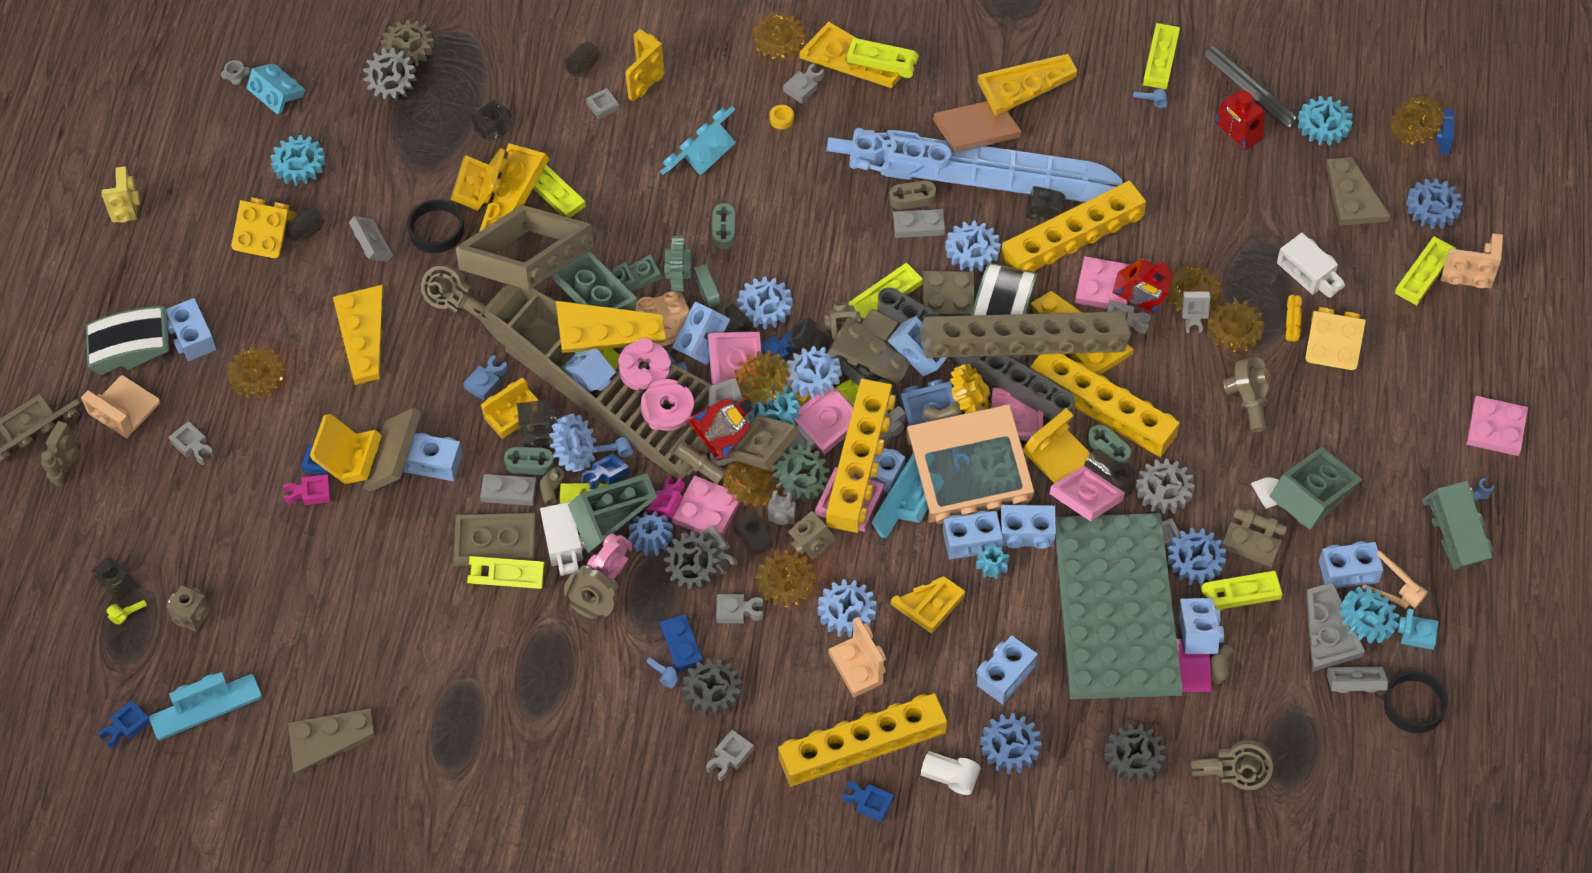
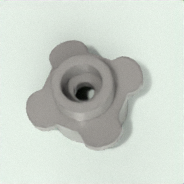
M232 60L226 63L224 70L221 72L222 79L230 80L233 85H239L242 82L241 80L250 74V69L244 67L242 62Z

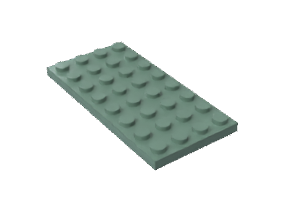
M1161 513L1100 515L1092 521L1082 516L1055 517V544L1070 699L1182 696L1181 673Z

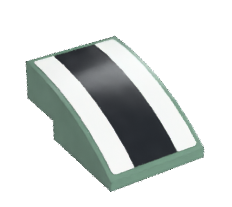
M988 263L971 316L1028 314L1038 273Z
M164 306L138 308L112 314L86 324L88 368L99 375H104L120 366L130 370L168 352L166 308Z

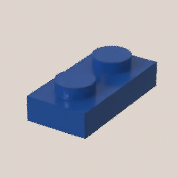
M686 614L661 621L660 627L677 673L697 667L696 662L698 661L703 665V660Z

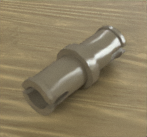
M682 440L673 453L691 465L693 471L701 472L714 481L715 484L721 480L726 472L725 469H722L708 459L706 453L703 452L701 454L685 443L684 440Z

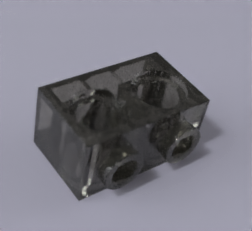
M549 400L517 403L518 422L523 447L555 449L550 447V444L554 443V439L550 437V434L555 433L552 425L557 424L555 409L550 410Z

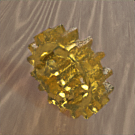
M774 11L772 17L765 14L764 21L758 19L757 26H753V44H756L757 51H763V56L770 53L772 59H775L776 55H780L781 59H784L785 54L788 53L792 57L794 56V50L800 51L801 44H804V27H801V20L795 21L793 14L786 17V13L783 11L781 16H777V13Z
M1420 95L1418 100H1415L1412 96L1409 103L1402 101V108H1395L1396 115L1390 116L1392 121L1390 128L1396 139H1401L1403 144L1410 141L1411 145H1415L1417 140H1420L1423 144L1426 137L1433 139L1432 133L1441 131L1438 125L1444 124L1442 117L1445 116V113L1437 100L1434 101L1431 96L1425 100L1424 96Z
M1187 263L1186 269L1177 266L1176 273L1172 272L1173 277L1169 293L1166 296L1170 297L1169 305L1177 304L1176 311H1180L1182 309L1183 292H1209L1210 306L1215 307L1221 293V282L1216 281L1217 274L1209 275L1210 268L1207 267L1201 270L1200 264L1192 268L1190 263Z
M1234 299L1233 304L1224 300L1223 307L1216 304L1214 311H1210L1207 328L1210 329L1209 337H1216L1214 342L1216 345L1222 342L1224 350L1232 346L1234 352H1237L1238 347H1242L1246 351L1248 344L1254 347L1257 339H1261L1264 322L1261 321L1262 313L1255 314L1257 307H1247L1248 301L1246 300L1243 304H1239L1238 299Z
M250 345L249 351L241 348V355L233 354L234 362L227 363L229 371H226V375L231 388H235L238 395L245 392L247 398H250L252 393H255L257 398H260L261 392L269 395V388L277 389V381L283 380L281 372L284 371L280 356L278 354L275 355L272 348L265 351L264 345H261L258 350H255L253 345Z
M757 351L755 358L748 355L749 361L747 363L741 361L739 364L742 369L735 370L734 372L737 376L736 381L742 398L745 397L748 401L751 400L753 405H756L759 400L766 404L768 398L775 401V394L777 392L783 394L782 386L789 385L787 377L791 375L787 369L784 359H781L778 353L772 355L771 351H767L764 356L760 351Z
M735 461L734 464L730 463L722 478L724 480L723 487L729 488L728 495L734 494L736 496L735 500L743 501L746 506L753 503L755 508H758L759 504L764 507L768 506L773 491L775 490L778 493L780 491V487H776V484L780 481L774 479L773 472L768 473L765 469L746 463L742 464L739 461Z
M785 549L781 556L775 551L773 559L766 556L764 558L765 565L759 564V574H757L759 592H764L765 600L773 598L774 605H777L780 601H783L785 607H788L789 601L799 605L798 598L801 597L807 600L808 592H813L815 574L813 573V564H808L806 556L799 559L798 551H795L793 555H789L788 550Z

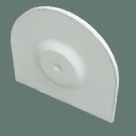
M1268 477L1251 483L1265 509L1278 505L1269 497L1278 483V479Z

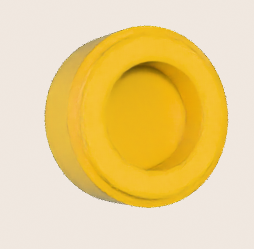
M777 105L771 109L769 115L770 123L773 127L787 129L793 124L794 112L792 108L787 105Z

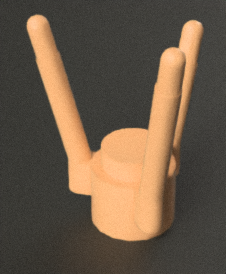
M1378 551L1377 555L1406 583L1399 592L1403 596L1402 599L1384 591H1381L1380 596L1382 598L1388 596L1390 601L1399 604L1405 610L1409 605L1416 609L1426 597L1428 591L1414 582L1384 553ZM1363 585V586H1362V588H1363L1364 590H1365L1367 587H1370V586H1368V585ZM1370 587L1372 593H1375L1377 590H1379V589Z

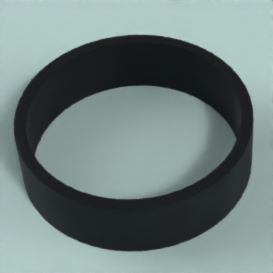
M438 199L425 201L416 206L408 217L407 226L410 239L418 249L424 252H446L455 247L463 237L464 224L461 212L454 204L448 201ZM430 211H447L458 218L460 223L457 231L450 238L441 242L420 240L412 232L416 220Z
M1408 671L1396 676L1389 684L1384 697V709L1389 720L1401 730L1410 733H1425L1436 728L1441 723L1448 706V697L1443 685L1433 676L1420 671ZM1406 681L1424 683L1431 687L1439 696L1442 712L1435 720L1428 723L1418 724L1406 721L1392 708L1390 691L1396 685Z

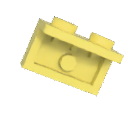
M126 166L117 167L116 188L102 190V197L112 222L137 220V205H140L141 201L139 191H135L134 177L129 176Z

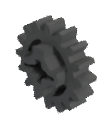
M691 531L689 536L687 533H681L682 540L673 538L674 548H666L671 554L670 557L664 558V561L670 563V566L665 571L673 573L670 580L673 582L679 581V587L686 588L688 586V589L696 590L698 586L704 589L706 588L705 581L713 583V573L720 574L721 572L716 568V565L723 563V560L717 559V555L722 551L721 549L713 548L716 541L713 539L708 540L707 534L701 533L699 535L698 532ZM692 543L700 544L699 546L696 545L694 548L688 546ZM693 573L698 575L696 578L686 577L687 575L691 576Z
M707 658L706 665H702L699 661L696 662L697 669L689 668V677H683L684 687H682L683 696H686V705L693 704L692 709L694 713L701 709L703 717H706L708 712H712L715 718L720 710L724 714H728L727 706L735 708L737 706L736 699H741V690L739 689L742 688V681L738 679L739 672L737 670L732 671L730 663L722 666L721 659H718L716 664H712L710 658Z
M1128 724L1127 731L1118 727L1117 735L1110 734V743L1105 745L1107 753L1104 760L1105 762H1111L1108 768L1110 772L1118 771L1116 777L1118 780L1126 776L1128 784L1131 783L1132 778H1136L1138 784H1142L1143 777L1151 781L1153 780V772L1160 774L1161 765H1164L1166 758L1163 756L1166 747L1160 745L1161 736L1152 737L1154 731L1152 728L1145 732L1143 731V724H1140L1138 729H1134L1132 724ZM1148 746L1151 748L1154 758L1152 757V753L1148 751ZM1117 751H1119L1118 755L1122 757V761L1119 760L1117 756Z

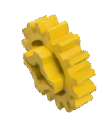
M970 364L954 368V371L951 372L953 378L950 379L954 387L951 389L953 398L960 404V410L965 411V414L990 409L991 402L988 400L990 396L989 387L982 380V375L977 373L976 368H972Z

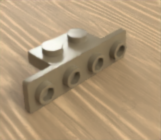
M38 394L0 419V432L8 443L0 447V463L11 456L10 451L17 446L22 449L34 441L32 437L39 432L44 435L54 429L55 422L61 418H64L66 421L78 413L77 408L80 407L79 400L76 399L53 413L42 396Z

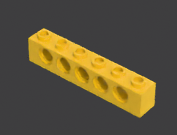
M1129 180L1003 242L1001 258L1008 267L1035 272L1046 264H1053L1058 258L1066 254H1073L1079 248L1089 243L1097 242L1101 237L1109 233L1119 231L1121 227L1131 222L1139 221L1144 216L1146 200Z
M1065 354L1039 355L1030 366V369L1069 391L1075 398L1074 408L1160 458L1177 437L1180 422L1172 415L1161 412L1154 408L1150 402L1142 401L1132 395L1127 389L1116 386L1105 376L1097 375L1087 369L1084 364L1071 360Z
M866 379L860 380L826 512L827 527L858 533L860 523L865 524L868 508L864 506L866 500L871 501L873 485H870L872 477L876 478L878 474L879 462H876L877 455L883 454L885 440L882 439L883 432L888 433L890 417H887L888 411H893L896 395H892V384ZM873 409H874V410H878V411H877V412H870L869 410H873ZM859 454H865V455H867V456H865V457H859V456H857V455H859ZM858 476L861 479L854 480L852 477ZM853 499L855 502L849 503L846 500Z
M935 693L928 696L922 694L910 702L890 705L884 711L866 713L858 720L840 722L829 730H817L810 733L808 737L799 740L790 739L778 747L779 760L788 783L792 787L943 735L947 730V720ZM910 717H917L920 719V721L913 723L908 721L907 719ZM884 726H891L894 728V730L887 732L882 730L881 728ZM858 735H866L868 739L861 741L856 739L855 737ZM832 744H840L842 747L840 749L834 750L831 749L829 746ZM810 752L814 753L816 756L814 758L808 759L805 758L803 755L805 753Z

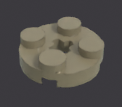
M581 566L579 570L570 575L564 585L565 597L568 594L571 600L570 606L577 613L587 618L596 619L598 615L608 616L618 602L617 582L614 579L608 578L603 573L592 569L590 566ZM589 591L593 592L595 595L593 597L590 596Z

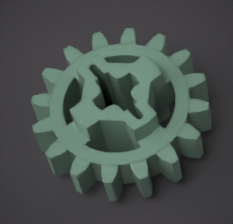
M672 236L671 249H665V279H671L672 291H684L685 279H691V249H686L685 236Z
M797 444L794 447L789 446L778 458V461L773 464V467L778 470L773 474V477L780 480L776 487H784V496L788 492L792 493V501L799 497L801 502H805L809 498L813 500L825 490L823 485L827 484L829 479L824 475L830 472V470L823 468L826 459L819 460L820 452L818 450L811 453V446L809 445L802 449L801 444ZM806 471L804 474L796 475L798 472Z

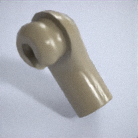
M956 402L950 403V406L942 410L927 405L922 417L935 421L962 415V410H960V404Z
M554 467L552 470H549L539 483L543 502L546 506L554 505L557 502L554 491L564 478V471L560 467Z
M1223 645L1218 650V654H1214L1210 659L1211 681L1215 684H1221L1227 679L1229 674L1228 660L1234 653L1233 648L1229 645Z

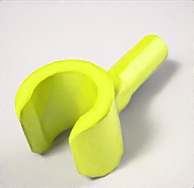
M143 600L124 609L117 604H113L107 609L108 618L115 624H122L126 620L127 615L147 606V604Z

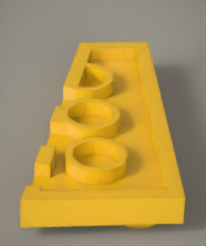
M1052 291L1031 302L1030 309L1035 314L1082 313ZM1127 344L1125 352L1069 354L1076 362L1084 364L1087 369L1100 375L1133 355L1134 349Z

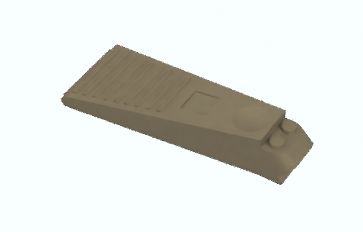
M508 284L495 295L479 314L480 321L491 335L505 346L507 353L618 436L627 438L634 448L677 480L679 477L683 480L686 475L689 476L693 472L691 465L673 454L682 440L701 454L709 452V449L689 423L672 431L652 429L641 412V399L647 389L639 388V391L633 390L624 384L619 376V367L610 378L611 383L601 391L597 389L592 392L586 391L560 369L575 353H562L555 300L534 288L525 290ZM617 347L613 349L617 353L621 354L625 347ZM640 362L639 369L646 368L649 370V363ZM671 363L668 379L678 381L679 385L684 388L686 386L692 393L694 407L691 416L709 407V386H712V384ZM665 400L661 407L669 410L674 404H669L668 400Z

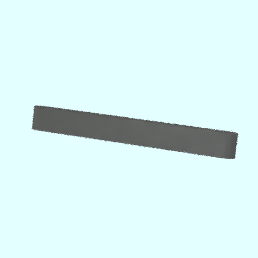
M884 288L878 294L877 311L899 322L898 327L901 323L915 316L922 323L924 317H941V315L895 288ZM1008 355L947 357L960 366L970 364L972 368L975 367L977 373L982 375V379L997 388H1002L1009 392L1010 396L1038 412L1040 410L1050 420L1066 408L1073 414L1075 398L1069 391ZM1035 392H1043L1045 395H1038Z

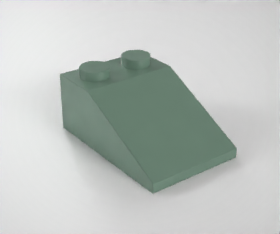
M1320 447L1285 472L1269 497L1278 506L1294 516L1300 524L1311 530L1323 521L1363 479L1326 449Z

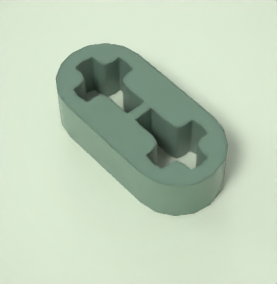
M726 203L719 204L713 209V244L719 249H729L735 243V210ZM722 214H727L726 222H722ZM722 231H726V239H721Z
M702 264L693 267V276L706 307L712 308L721 305L717 288L707 266Z
M1095 425L1089 430L1088 445L1112 467L1123 468L1127 466L1131 455V449L1128 444L1105 425ZM1095 436H1104V441L1102 439L1095 440ZM1114 452H1116L1117 454L1121 452L1124 453L1123 457H1114Z
M512 447L504 455L507 470L514 474L546 475L555 466L552 452L545 448ZM515 457H520L518 464H513L512 462L515 460ZM541 458H546L544 465H539Z

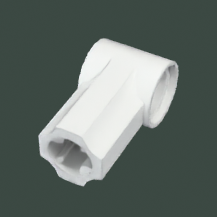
M928 751L921 769V776L948 784L949 788L956 793L970 795L981 767L975 761L967 758L954 760Z

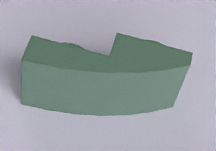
M651 254L630 266L624 262L609 270L630 292L663 278Z

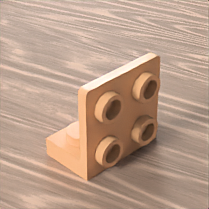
M1493 233L1490 243H1485L1483 253L1449 249L1441 274V281L1454 285L1463 284L1477 288H1492L1501 262L1503 235Z
M667 292L663 296L655 298L643 297L637 301L636 311L663 315L666 341L665 343L657 344L660 346L674 344L690 312L682 292Z
M123 375L103 395L98 394L96 396L88 390L81 397L89 415L126 439L160 404L159 398Z
M859 617L853 619V638L829 649V655L853 698L883 684V673H885L884 661L886 660L882 648L879 645L875 646L872 641L873 634L867 623L863 624Z

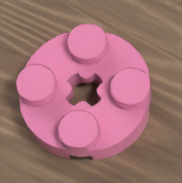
M642 338L638 342L629 344L621 352L618 360L619 376L624 384L631 389L638 391L639 388L648 389L653 382L668 379L671 361L666 350L659 344L652 342L650 339ZM640 362H648L650 369H639Z
M672 379L655 381L643 393L641 412L649 426L654 430L672 431L688 424L686 419L691 417L693 413L694 399L692 393L686 386L684 388L679 385L678 381ZM665 400H668L669 404H674L669 410L661 407Z
M613 533L608 535L603 543V548L598 555L595 554L590 558L587 566L603 573L608 578L615 579L628 561L625 553L627 549L629 551L632 550V542L622 535L616 536Z

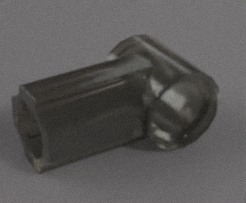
M1094 449L1089 454L1084 463L1085 467L1125 492L1124 496L1132 493L1134 490L1135 470L1130 464L1119 463L1100 449Z

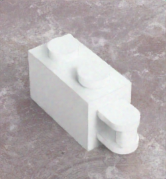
M1300 233L1280 248L1277 264L1312 295L1320 290L1324 295L1331 298L1345 287L1342 278L1336 274L1338 264L1334 258L1323 252L1314 240L1306 237L1303 233Z
M570 502L540 508L551 566H559L560 576L572 574L579 570L577 561L583 560L582 550L586 549L568 507Z

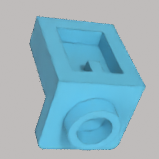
M1408 608L1405 617H1400L1397 633H1402L1401 644L1434 650L1438 621L1414 617V609Z

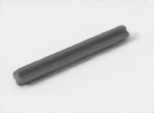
M1212 45L1206 50L1205 57L1242 89L1250 92L1255 100L1289 128L1296 124L1298 119L1296 114L1216 46Z

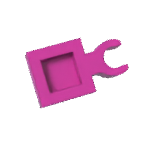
M328 474L302 477L301 485L293 483L283 485L285 492L293 491L291 495H284L286 503H294L299 499H303L304 506L331 502Z
M671 476L666 479L665 489L656 491L657 498L650 503L647 509L649 515H652L656 510L658 517L666 515L667 518L674 517L683 499L680 492L685 488V483L681 477L678 478L676 483Z

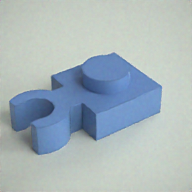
M491 356L486 369L479 365L463 383L464 389L485 401L499 386V376H503L508 371L507 363L504 362L501 366L495 367L498 362L497 356Z

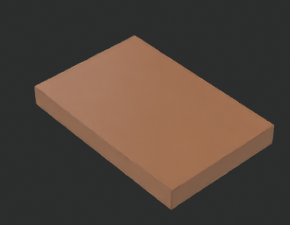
M988 101L934 113L933 117L934 122L955 153L1020 138L1021 130L1008 111L995 116Z

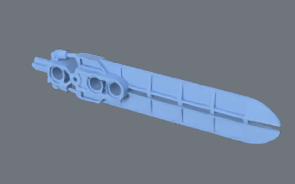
M856 128L853 141L829 137L826 151L850 154L849 166L852 169L860 168L867 171L872 169L881 172V175L907 180L921 178L1079 202H1087L1115 188V186L1110 185L1122 184V179L1112 170L1090 161L987 146L955 153L946 140L920 137L917 133L888 130L887 133H874V130Z

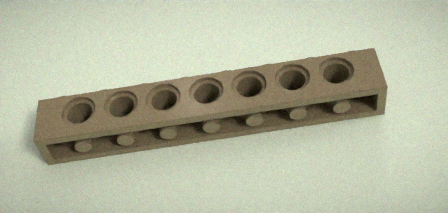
M1123 311L924 317L920 331V339L926 358L1125 352L1131 335Z

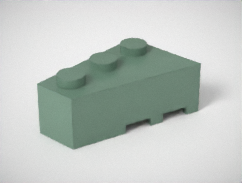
M647 473L580 493L568 504V507L587 552H591L608 535L617 531L657 498V495Z
M1467 481L1437 488L1422 499L1424 506L1430 505L1435 518H1432L1431 521L1434 528L1440 527L1444 539L1441 540V543L1454 570L1484 563L1492 558L1491 554L1493 552L1492 544L1486 538L1483 530V517L1477 512L1475 506V492L1469 487Z

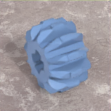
M655 510L652 515H648L644 511L643 518L635 516L633 519L634 524H629L628 528L630 533L628 536L629 541L634 545V550L636 552L643 550L646 557L653 551L658 556L659 549L667 551L668 543H672L673 526L668 522L666 515L658 517V512Z

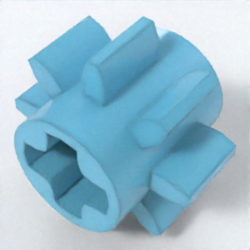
M988 544L984 552L978 551L977 558L979 560L976 561V569H982L984 578L989 576L998 579V575L1001 572L1007 573L1008 565L1006 563L1009 562V554L1003 555L1002 546L991 547Z

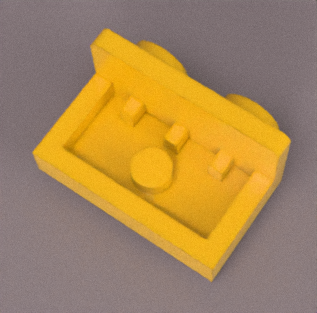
M524 378L512 382L507 388L495 396L489 397L481 404L484 419L502 439L545 411L543 404L528 389L527 381Z

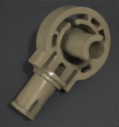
M447 264L435 266L429 269L422 278V295L435 308H449L455 313H458L463 308L479 319V314L486 307L485 304L472 296L470 291H472L473 287L465 283L464 276L454 266ZM436 270H445V271H448V272H445V273L440 272V273H437V274H436L435 271H436Z
M1249 357L1237 361L1235 377L1223 380L1224 389L1227 394L1240 392L1242 395L1243 403L1241 406L1248 410L1251 432L1267 430L1263 407L1268 403L1266 396L1269 392L1271 376L1265 362L1258 357Z
M1243 740L1234 744L1230 749H1219V756L1217 758H1194L1191 760L1193 777L1218 775V777H1221L1222 783H1232L1244 790H1255L1264 786L1271 778L1273 772V758L1266 746L1254 740ZM1259 771V773H1258V778H1259V780L1256 781V777H1257V774H1256V773Z

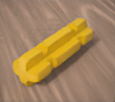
M1290 295L1287 300V341H1299L1302 298L1299 295Z

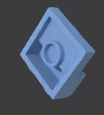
M940 379L929 382L928 387L918 389V386H911L903 389V393L899 395L898 399L900 407L906 412L905 422H907L908 426L931 421L922 417L927 405L942 410L950 406V403L956 402L952 395L951 381L943 383V380Z

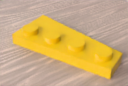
M829 21L800 51L801 59L889 88H893L902 78L899 73L847 63V54L852 39L856 37Z
M1069 54L980 74L978 75L977 82L994 115L997 116L1076 78L1077 69Z
M508 143L506 151L509 154L502 171L501 181L497 191L494 193L493 202L488 204L480 231L520 205H524L550 159L545 153Z
M383 285L333 297L355 385L380 379Z
M556 301L562 353L586 351L595 348L626 347L633 342H638L642 338L650 339L654 343H665L666 341L663 315Z

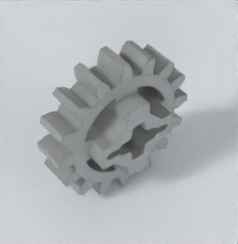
M383 48L382 55L380 56L374 52V61L367 60L366 62L370 67L363 69V72L368 75L363 80L366 84H370L367 89L371 93L375 91L374 96L378 99L383 95V99L386 102L389 101L390 96L395 101H398L399 94L406 97L407 93L405 90L407 88L413 90L410 82L417 81L415 75L412 74L417 70L414 65H411L413 62L411 58H405L406 54L402 50L397 55L395 48H391L390 53H387ZM402 66H404L405 69V77H403L401 71L403 70ZM375 73H378L379 76L378 84L375 81ZM387 73H390V74L394 73V75H393L392 77H391V76H387V77H386Z
M1166 458L1164 464H1160L1157 459L1154 460L1153 467L1146 464L1144 471L1139 472L1136 482V489H1138L1137 497L1144 498L1142 505L1147 506L1151 504L1152 512L1160 508L1163 515H1165L1166 509H1170L1173 514L1176 513L1177 506L1185 509L1186 502H1191L1195 487L1192 484L1193 475H1186L1188 468H1178V461L1171 465Z

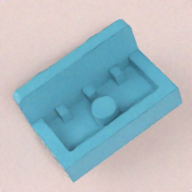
M274 63L252 68L247 84V89L276 114L282 113L285 102L303 98L305 89L295 79L288 76Z

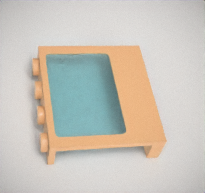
M1010 404L907 426L906 439L908 445H912L929 509V523L943 524L944 519L953 515H972L986 510L988 512H997L1001 510V505H1026L1029 501H1032L1034 489Z

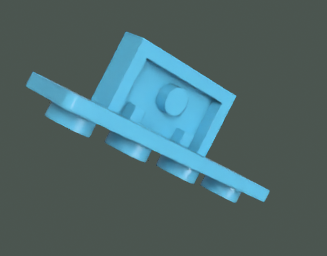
M731 106L725 110L722 107L712 116L714 121L710 125L706 122L696 131L698 136L694 140L688 138L679 146L682 151L678 155L672 153L662 162L665 167L660 170V173L664 175L680 160L685 158L699 175L703 174L736 143L720 125L735 108Z
M912 453L911 458L872 520V524L881 538L888 537L898 519L920 523L928 510L914 453ZM932 453L925 455L928 469L934 461ZM930 474L936 496L944 481L940 475Z
M222 672L210 674L201 681L191 685L180 686L174 692L169 693L174 706L150 715L149 720L157 739L160 741L261 699L262 695L253 674L226 684Z

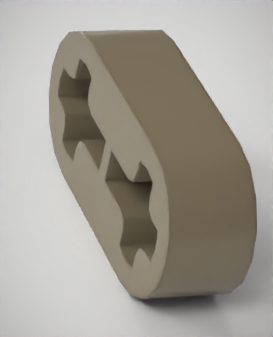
M929 181L898 184L893 186L889 192V203L898 210L928 206L936 199V187ZM921 191H926L928 195L924 196V194L921 193ZM897 195H902L904 199H899Z

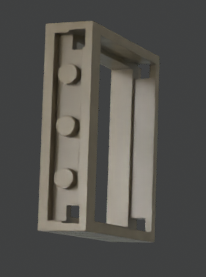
M520 205L456 247L459 270L525 290H531L594 247L592 226L586 222ZM528 231L559 239L525 263L495 254Z

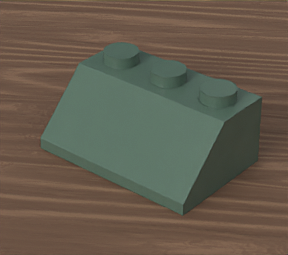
M590 251L579 256L550 276L577 304L636 311L637 298Z

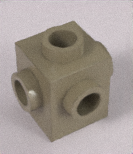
M848 302L834 303L833 307H828V315L824 316L825 331L830 330L832 339L836 338L844 323L838 322L837 318L846 317L847 320L850 316L861 324L860 312H856L854 306L849 305Z
M813 511L798 521L788 531L794 539L791 545L800 555L806 553L812 560L823 553L836 540L828 527Z
M181 585L178 591L170 596L167 604L171 620L176 625L189 628L197 632L210 612L205 594L194 587L189 589Z

